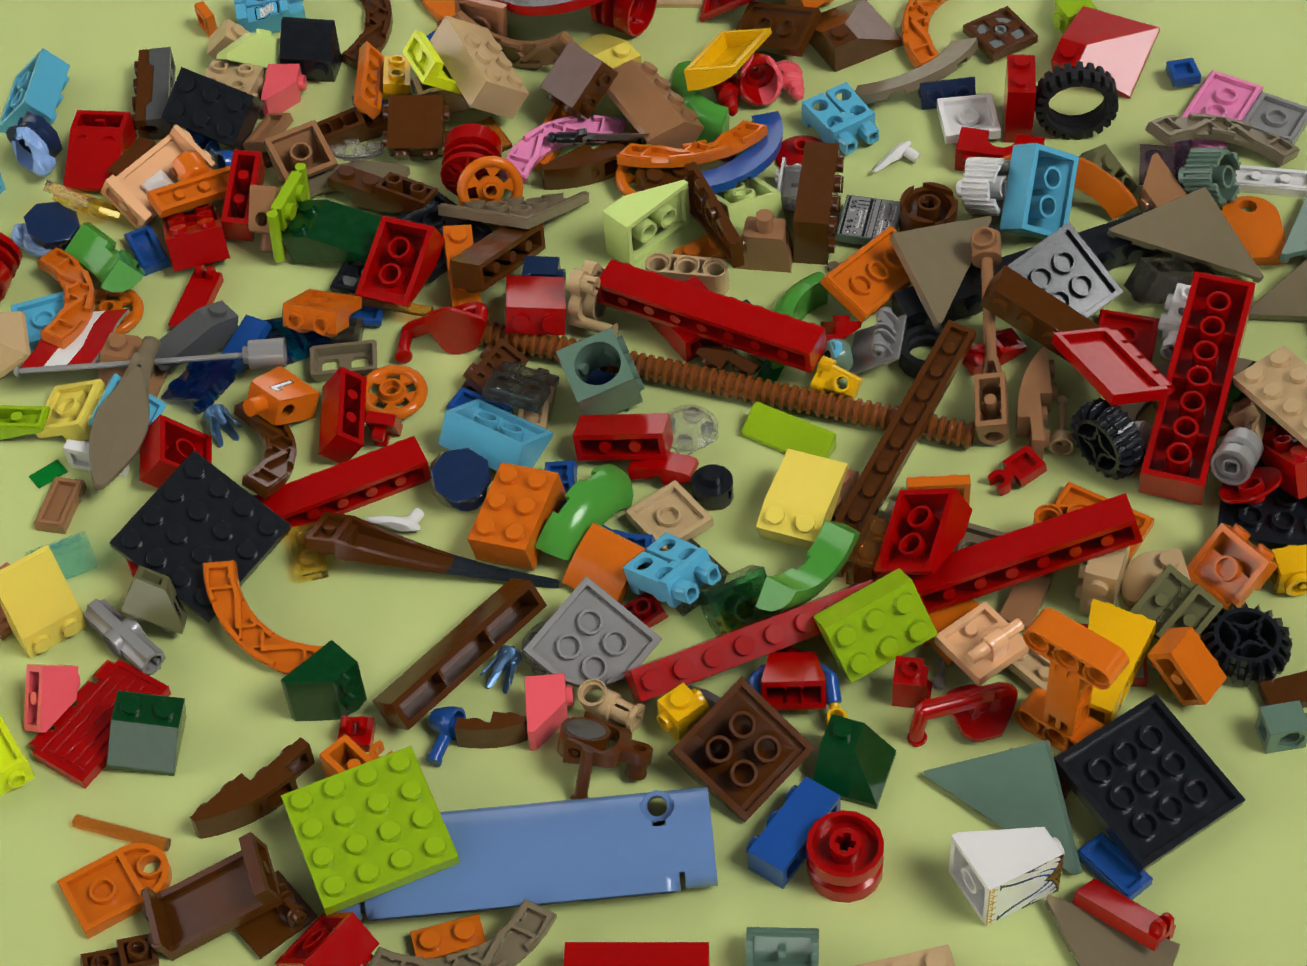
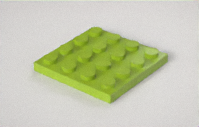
M412 746L281 795L326 916L460 863L457 851Z

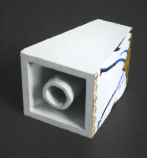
M1045 827L957 832L951 835L949 873L984 925L988 926L1047 897L1048 894L1051 895L1059 891L1065 852L1061 842L1056 837L1052 838Z

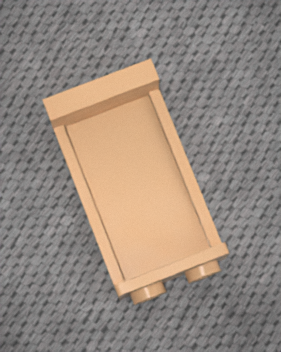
M176 124L171 129L169 135L119 175L115 176L113 174L106 179L101 193L136 229L149 225L159 217L148 201V193L141 187V184L160 169L175 183L179 182L171 171L173 168L172 163L178 155L185 151L198 152L211 169L214 168L215 162L208 151L201 149L194 142L193 137L188 131L182 130Z

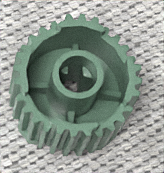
M1192 148L1188 159H1186L1187 164L1178 171L1179 183L1185 186L1184 191L1187 192L1186 194L1206 187L1218 206H1224L1227 202H1235L1237 194L1240 193L1239 186H1235L1237 182L1236 170H1240L1241 165L1237 152H1230L1227 148Z

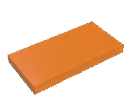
M889 226L826 274L820 281V284L861 323L891 301L893 292L905 289L912 284L889 240L892 233L897 232L892 226Z

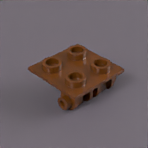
M279 870L275 872L283 904L235 928L260 959L318 918V915Z

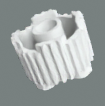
M969 157L966 159L965 173H963V179L957 182L956 194L964 200L963 205H965L967 213L992 216L1002 215L1011 160L988 157Z

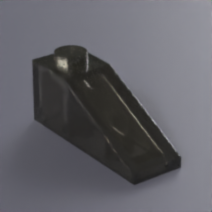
M1140 257L1123 286L1132 294V299L1139 304H1162L1166 302L1168 293L1174 294L1177 283L1191 285L1195 271L1212 275L1216 274L1206 264L1199 262L1192 263L1179 258Z

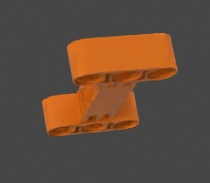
M1045 608L1023 632L1022 636L1025 644L1031 650L1050 661L1047 691L1042 688L1033 689L1014 712V718L1026 731L1043 741L1049 740L1051 746L1064 752L1105 726L1089 716L1093 686L1102 690L1108 689L1129 664V658L1126 652L1113 642L1059 611Z

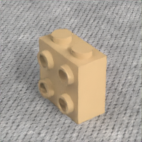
M212 60L204 76L261 99L265 80L263 66Z
M1130 546L1081 562L1078 578L1080 579L1075 597L1081 598L1079 612L1090 614L1093 598L1116 605L1122 579L1127 569Z

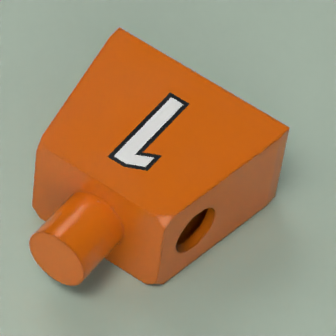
M278 366L251 381L248 397L243 402V410L249 417L259 415L270 424L276 426L315 418L320 392L282 366Z

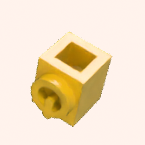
M1307 544L1289 545L1283 548L1272 549L1271 551L1275 553L1272 560L1279 565L1270 576L1276 594L1287 593L1290 596L1306 594Z
M683 682L657 700V721L665 732H668L679 742L710 710L709 705L699 689L692 688L690 690Z

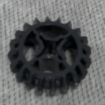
M1098 398L1080 406V409L1072 416V423L1070 424L1071 429L1074 431L1072 438L1076 440V447L1081 450L1082 457L1088 460L1089 465L1095 467L1096 472L1101 471L1106 478L1111 477L1114 480L1123 479L1135 473L1144 461L1146 449L1143 446L1146 443L1140 437L1142 432L1134 425L1135 421L1128 417V412L1121 410L1120 405L1111 406L1106 400Z
M1244 602L1241 608L1231 603L1228 610L1222 608L1201 633L1202 642L1218 661L1225 675L1231 677L1232 685L1237 680L1243 681L1246 687L1251 681L1259 684V682L1264 681V678L1266 680L1274 679L1276 674H1281L1285 670V666L1291 657L1292 638L1289 637V628L1283 627L1282 618H1272V609L1264 613L1261 611L1259 604L1253 609L1248 608L1246 602Z

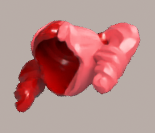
M755 53L741 66L737 73L727 80L712 86L716 94L717 102L721 106L729 108L730 116H735L738 113V96L751 106L770 105L776 101L783 89L788 91L789 96L795 101L802 100L804 95L803 72L801 67L793 61L782 60L775 62L771 56Z

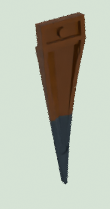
M324 512L304 538V550H312L322 555L334 553L337 560L505 582L511 578L531 580L536 586L559 588V580L501 568L457 556L405 538L353 515Z

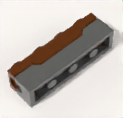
M171 47L139 50L138 61L134 62L137 78L133 79L136 96L132 97V105L135 114L131 115L135 131H138L139 138L143 137L151 140L164 139L173 128V124L161 118L175 84L176 65Z

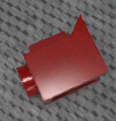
M896 656L892 684V706L915 708L917 704L931 698L932 682L928 680L929 666H924V658Z

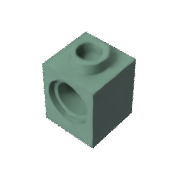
M1300 700L1259 708L1255 727L1265 754L1306 747L1307 713H1304Z

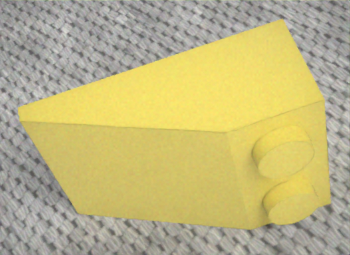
M599 33L577 43L582 49L613 69L631 60L642 63L641 55L627 40L609 34Z
M788 448L764 499L756 525L760 536L765 539L809 550L818 537L824 521L832 520L849 466L848 463Z
M48 545L0 570V604L14 636L30 659L46 652L52 646L76 635L87 627L82 611Z

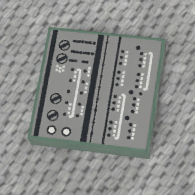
M847 195L836 233V241L866 245L889 226H892L897 231L900 201Z

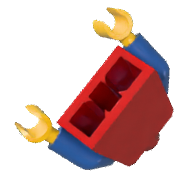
M789 647L783 652L768 654L766 664L761 665L749 677L748 683L776 710L826 709V705H829L830 710L826 717V727L831 714L847 718L846 711L839 707L842 699L838 676L827 665L819 662L815 652H801L796 647Z

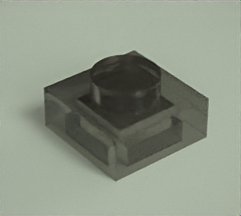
M349 318V327L339 332L337 336L330 337L331 344L362 341L364 332L363 318Z

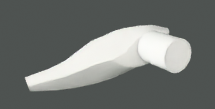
M904 141L892 149L874 167L872 172L875 173L882 170L889 164L900 160L903 156L916 163L921 153L910 147V141Z
M415 508L408 517L374 516L364 518V520L391 530L412 532L421 529L418 523L424 517V513L421 509Z

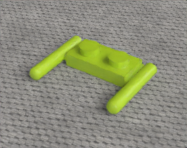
M297 163L295 165V171L290 173L271 205V211H268L266 214L273 257L276 262H283L285 260L281 230L285 231L290 220H294L297 208L301 202L311 199L307 168L304 163Z

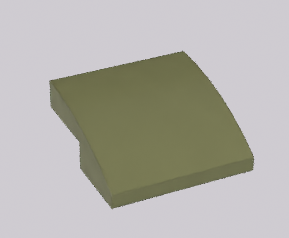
M1168 564L1131 607L1129 612L1141 614L1148 619L1156 621L1154 638L1159 640L1169 628L1192 626L1200 635L1224 605L1199 584L1195 585L1171 564Z

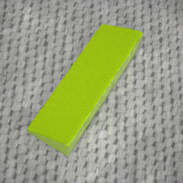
M757 401L752 406L741 431V436L785 454L789 448L829 459L836 449V434L834 432Z

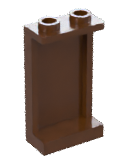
M249 832L238 838L241 851L160 893L154 892L149 887L141 890L144 900L141 908L149 922L151 932L148 934V938L153 949L156 952L163 953L173 961L283 904L267 845L252 832Z

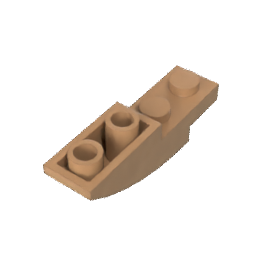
M1041 348L1024 373L1018 394L1015 423L1016 437H1028L1029 447L1042 460L1044 448L1050 447L1049 429H1044L1043 424H1047V413L1051 412L1052 401H1057V383H1051V378L1055 376L1054 360H1049L1048 348Z

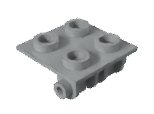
M883 307L877 312V323L874 326L855 332L852 347L854 365L850 372L858 374L899 360L907 319L906 314L896 317L891 308Z

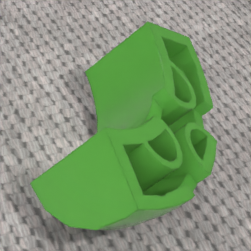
M692 61L678 63L672 70L669 78L670 88L684 98L683 103L697 113V119L704 126L696 141L706 140L707 143L712 142L717 136L729 130V108L710 101L699 90L688 91L684 69Z
M90 222L81 225L65 249V252L75 257L98 278L101 283L100 288L109 292H124L132 289L145 275L143 268H136L139 262L129 252L122 249L119 252L115 249L117 242Z
M816 272L801 279L781 295L771 311L803 320L810 312L828 303V290L820 284L825 275L822 272ZM767 359L772 370L786 366Z
M605 464L594 468L591 471L592 476L586 481L579 479L565 494L567 502L559 513L553 511L536 542L535 548L557 558L571 561L592 523L602 526L616 512L631 507L634 495L632 483L627 474L613 464Z
M825 520L818 537L806 553L807 561L797 570L790 568L782 574L766 576L755 607L770 612H779L803 605L816 597L831 583L847 562L857 543L860 532L844 523Z

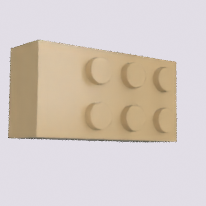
M445 16L430 42L451 77L455 80L468 105L471 108L513 119L529 95V92L525 88L522 78L513 69L512 62L503 53L501 45L496 42L488 28Z

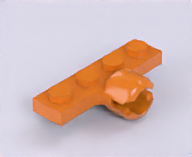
M185 151L178 155L172 163L173 168L171 171L179 182L148 191L147 196L148 201L160 218L223 199L226 195L231 165L213 170L208 167L198 152Z

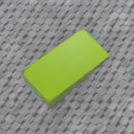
M0 405V440L43 432L51 410L50 406Z

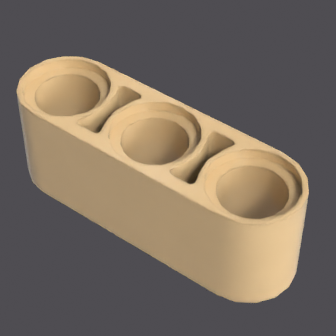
M654 253L645 260V269L647 271H654L659 275L681 281H686L696 276L710 291L725 295L729 290L728 264L723 259Z

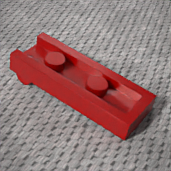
M202 264L196 265L168 323L170 331L197 309L214 302L224 281L222 273L216 272L215 266L208 265L205 269V266Z
M1095 878L1075 891L1073 904L1152 951H1156L1159 943L1165 938L1168 940L1173 938L1176 925H1174V917L1170 913L1165 912L1159 916Z

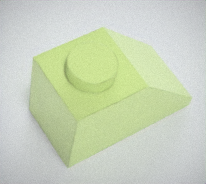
M256 29V33L243 34L217 53L216 59L239 64L263 66L264 69H267L268 64H277L280 38L273 37L272 31Z

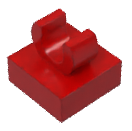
M367 411L365 423L372 432L371 439L375 441L376 446H388L390 435L401 436L403 424L396 414Z
M341 716L338 739L346 734L362 750L369 752L374 741L376 727L374 717Z

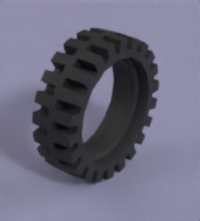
M1076 61L1075 67H1072L1071 62L1064 63L1065 69H1061L1058 65L1054 67V74L1050 71L1046 72L1044 78H1040L1038 86H1036L1035 114L1041 128L1044 127L1048 134L1053 132L1054 137L1060 138L1063 134L1066 140H1070L1071 136L1075 135L1076 140H1081L1082 134H1086L1087 138L1093 137V131L1099 134L1103 132V126L1108 128L1111 125V120H1115L1116 112H1118L1119 108L1117 86L1114 78L1111 77L1108 71L1104 72L1103 67L1098 65L1095 68L1094 63L1090 62L1087 63L1086 67H1083L1082 61ZM1083 86L1093 88L1104 96L1102 103L1094 110L1081 115H1065L1049 107V101L1052 97L1070 87Z

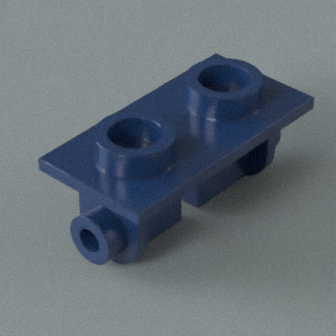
M975 76L920 83L921 89L918 90L922 110L937 108V99L976 95Z

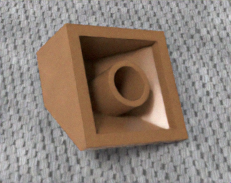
M110 332L100 353L99 363L131 360L134 352L139 351L143 339L135 335ZM154 365L149 386V393L156 398L158 397L170 369L162 371ZM128 366L99 368L98 379H101L107 386L110 378L115 373L123 377Z

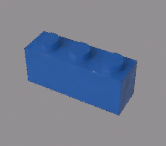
M807 776L798 786H792L786 795L784 805L779 811L774 810L770 814L763 832L759 836H753L746 849L748 869L784 889L807 859L806 845L808 832L821 817L841 810V795Z

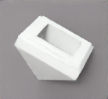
M160 169L141 184V187L148 193V191L175 182Z

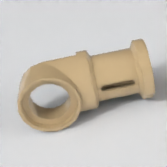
M588 679L579 686L578 698L586 711L606 721L612 719L623 724L632 733L641 725L646 711L645 705L641 703L635 705L622 699L619 693L608 689L598 679ZM591 689H600L603 695L599 701L590 703L585 700L586 693Z

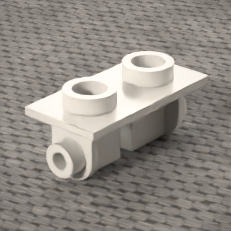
M782 157L781 169H776L775 182L778 187L775 189L781 192L783 209L794 211L802 165L798 163L786 165L785 157Z

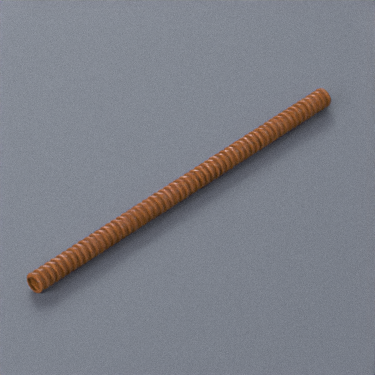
M487 320L479 345L485 346L491 343L495 346L503 338L519 352L521 351L523 355L530 353L532 357L539 355L541 359L547 357L548 360L553 361L556 359L557 362H560L556 351L577 341L575 338L568 340L565 336L559 338L558 335L506 334L505 324L499 325L498 322L490 324V321ZM637 351L630 353L640 378L644 377L645 381L653 379L654 383L662 381L664 385L671 383V386L676 387L679 385L683 389L688 386L689 390L692 391L697 388L698 392L706 390L707 394L715 392L716 396L724 394L725 398L733 396L734 400L742 398L744 402L751 400L753 404L756 401L765 405L768 403L770 407L775 408L777 405L782 410L787 407L788 411L793 412L796 409L800 414L806 411L807 415L815 413L816 417L824 415L825 419L834 417V421L843 419L844 423L852 421L853 425L861 423L862 427L871 425V429L880 427L881 431H885L899 406L891 408L890 404L882 406L880 402L872 404L871 400L863 402L861 398H858L856 401L852 396L845 398L842 394L837 397L833 392L828 395L823 390L818 393L817 389L814 388L808 391L807 387H802V389H799L798 385L790 387L789 383L781 385L780 381L772 383L771 379H766L765 381L761 377L754 379L752 375L745 377L742 373H739L737 376L733 371L727 374L726 370L723 369L718 372L717 368L709 370L708 366L700 368L699 364L691 366L690 362L682 364L680 360L673 362L670 358H667L665 361L661 356L656 359L655 355H649L648 357L646 353L638 355ZM616 366L600 367L601 371L606 372L608 370L612 374L616 371L618 373L620 369ZM933 414L920 439L927 437L928 441L936 439L937 443L945 441L946 445L955 443L956 447L964 445L965 449H969L975 437V422L966 424L965 420L956 422V418L947 420L946 416L937 418V414Z

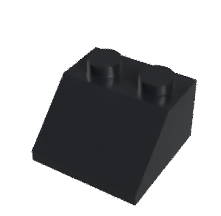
M283 17L281 20L280 64H300L302 75H306L307 80L335 82L342 63L335 21Z

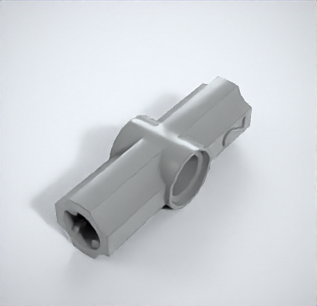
M95 599L87 605L86 612L83 614L85 621L102 636L105 644L115 656L119 658L124 656L133 666L146 674L153 675L161 669V665L166 659L164 652L146 637L142 627L135 619L129 616L125 618L105 599Z

